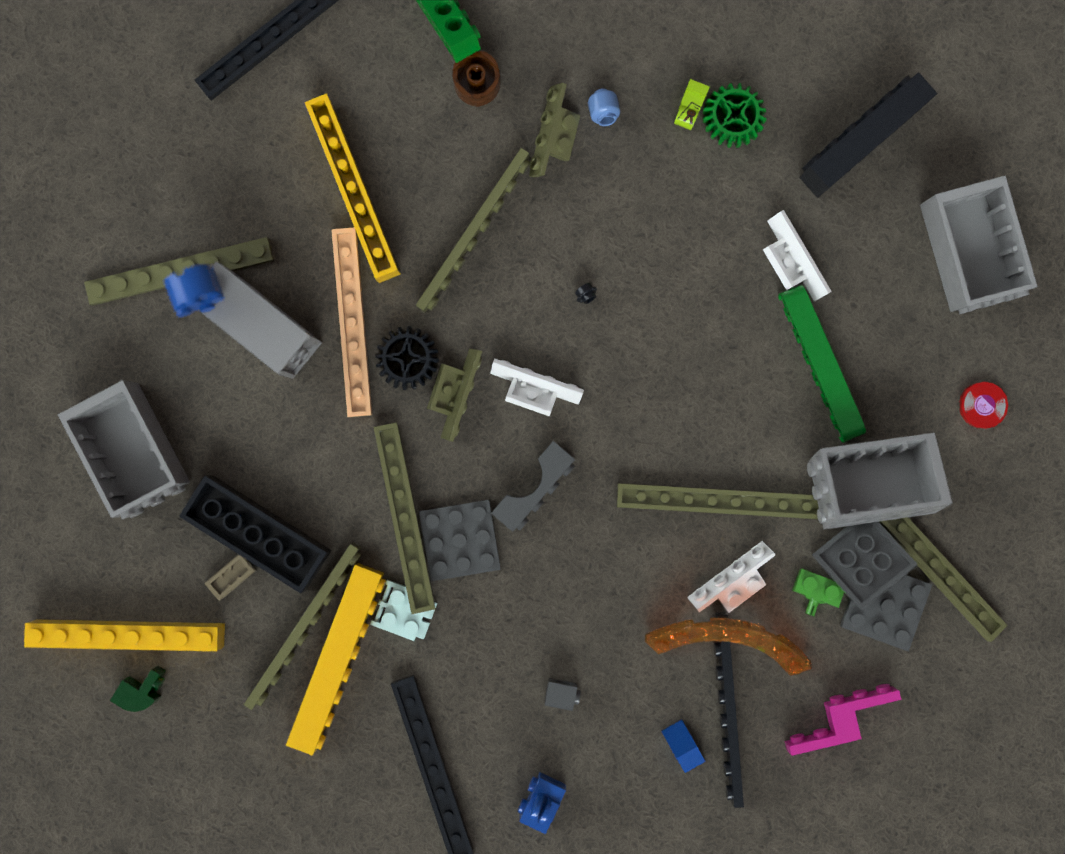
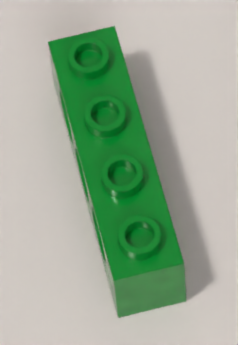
M416 0L456 63L481 50L478 39L481 38L479 31L474 24L470 26V19L464 9H459L460 4L458 0Z

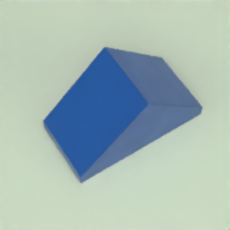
M682 720L662 730L666 741L685 773L705 762Z

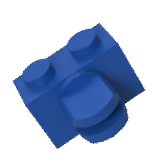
M540 772L537 778L533 777L527 789L530 791L527 800L522 799L517 812L520 813L519 822L546 834L566 792V785Z

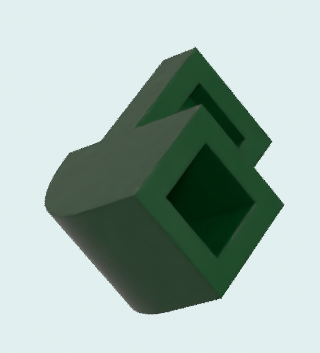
M160 666L151 669L143 684L130 676L123 679L110 702L130 712H138L150 707L162 696L154 690L158 691L165 681L163 675L166 670Z

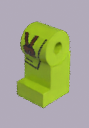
M690 79L674 121L675 125L692 130L710 86Z

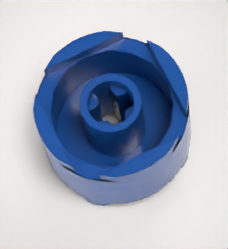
M208 264L183 269L184 274L177 277L176 273H173L164 280L172 306L178 317L190 315L192 311L200 310L201 313L215 309V303L225 299L214 267L210 268Z

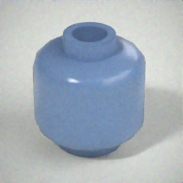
M598 89L588 99L590 117L596 124L609 126L619 117L621 112L616 93L613 91Z

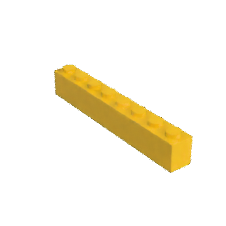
M326 93L306 101L305 105L375 279L378 283L401 275L330 98Z
M360 563L355 564L286 746L312 756L317 749H322L326 740L323 732L325 727L330 728L335 716L331 711L334 704L339 705L344 692L340 690L343 682L347 683L352 669L348 668L351 659L356 660L361 648L357 646L360 637H365L369 624H366L368 615H373L378 602L374 601L377 592H382L386 580L382 579L383 572Z
M36 619L25 623L24 647L219 651L224 647L225 623Z

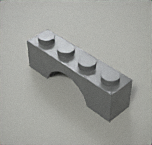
M554 441L538 458L542 468V479L538 488L530 495L524 497L506 495L491 513L512 532L516 528L520 531L529 521L526 516L530 511L536 512L544 503L541 500L547 492L551 495L560 485L557 482L560 476L563 474L566 477L575 467L572 464L575 459Z

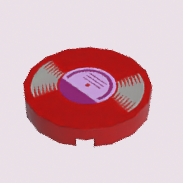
M980 382L972 384L960 396V414L965 422L972 427L982 429L995 427L1007 415V396L994 383Z

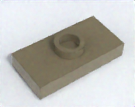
M238 554L204 584L218 601H221L255 573L257 568Z

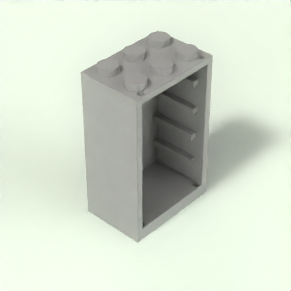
M1006 176L939 193L920 204L950 312L958 310L959 314H963L979 308L1030 295L1028 290L1037 287Z
M218 261L215 264H210V268L214 267L225 299L215 303V309L203 314L277 374L293 379L322 342L235 272Z
M122 380L58 414L111 518L121 517L123 520L128 517H136L144 512L142 508L161 504L165 501L164 496L166 497L171 494L175 496L185 491L184 486L190 483L138 383Z
M935 433L822 448L807 463L808 475L812 477L814 486H812L813 498L817 500L819 506L817 517L819 523L823 524V529L934 514L952 504Z

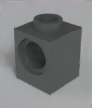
M549 678L544 704L549 707L573 711L574 704H579L581 690H577V683Z

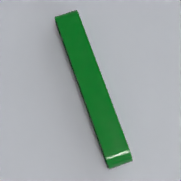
M798 285L779 293V301L782 300L785 307L783 310L788 322L791 321L794 327L792 331L798 343H801L803 348L801 352L807 365L810 364L813 371L811 375L816 386L820 387L822 392L820 394L825 407L830 410V418L835 430L838 429L840 433V441L845 443L865 434L866 428L805 288L802 285Z

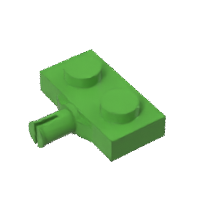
M804 569L799 570L792 591L804 595L809 600L805 614L814 617L818 604H828L839 608L844 591L835 581Z

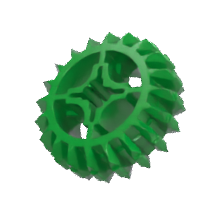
M730 83L727 86V90L721 86L718 92H712V99L706 100L705 104L707 107L702 112L706 116L702 122L709 124L705 128L706 132L714 131L710 136L712 140L717 136L720 137L719 145L726 140L727 148H730L733 141H735V146L739 148L742 142L748 145L750 138L755 140L758 137L757 133L762 132L763 126L761 124L766 122V118L762 115L766 113V108L760 107L764 103L763 99L756 100L758 92L749 93L751 90L750 86L742 90V84L740 83L734 89L733 84ZM728 99H737L742 102L734 104ZM717 106L722 109L721 112L725 118L721 124L716 115ZM748 107L752 113L751 125L747 122L749 119L745 116V110ZM741 109L738 117L729 120L731 113H737ZM736 127L739 130L742 129L743 131L732 132L727 130V128Z

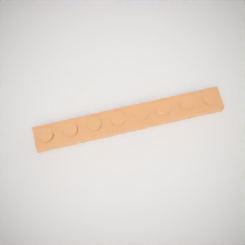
M355 227L332 229L347 417L371 416L372 405L357 232Z

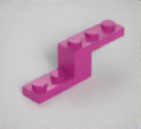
M881 684L876 686L874 691L867 692L866 689L852 692L853 696L835 695L830 697V701L824 702L830 730L820 728L814 730L812 735H792L790 740L785 741L787 751L793 756L860 740L861 734L855 711L901 700L899 690L890 686V684Z

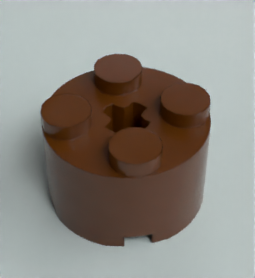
M479 51L458 63H454L452 73L454 88L458 97L463 102L480 107L495 99L500 90V71L496 60L490 54ZM475 77L476 79H478L479 77H481L480 80L475 81L472 78Z

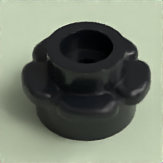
M591 283L582 285L575 292L577 301L580 303L584 302V304L592 302L596 298L597 288L593 287Z

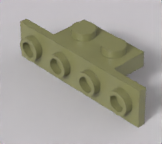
M565 83L553 85L547 92V104L541 116L540 132L535 140L536 149L530 161L529 176L531 177L545 175L549 155L563 161L570 160L580 115L561 107L567 86Z
M469 349L462 370L445 364L440 366L427 409L448 415L441 435L443 439L453 442L459 433V422L467 409L466 400L469 392L474 387V375L481 365L482 351Z

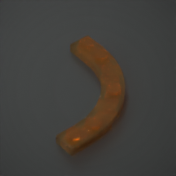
M710 618V622L694 623L693 620H686L645 634V642L657 654L696 642L725 641L743 644L762 651L773 658L790 676L812 669L811 660L792 641L781 634L776 636L765 631L764 626L747 621Z

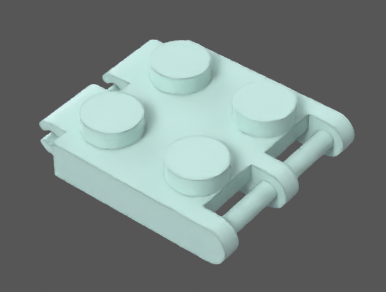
M387 579L385 593L382 600L379 599L378 602L380 606L376 617L372 619L370 624L412 641L416 637L424 639L430 623L422 619L423 617L432 619L435 610L411 614L406 586ZM391 587H393V591H392V593H391V595H390L389 601L386 602V601H387V598H388V595H389V593H390ZM384 607H385L386 609H385V612H384V614H383V616H382V620H381V622H379V619H380V617H381L382 611H383V609H384Z

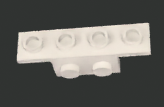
M782 210L769 219L767 222L778 241L769 245L763 251L786 290L803 281L814 301L832 292L785 211Z
M494 358L490 374L512 381L505 401L547 416L551 414L556 397L579 405L584 390L576 385L566 384L557 381L551 376H543L533 372L531 369L520 368L508 361H500Z
M761 541L687 598L699 613L717 599H719L726 611L730 613L766 585L757 569L773 558L775 553Z

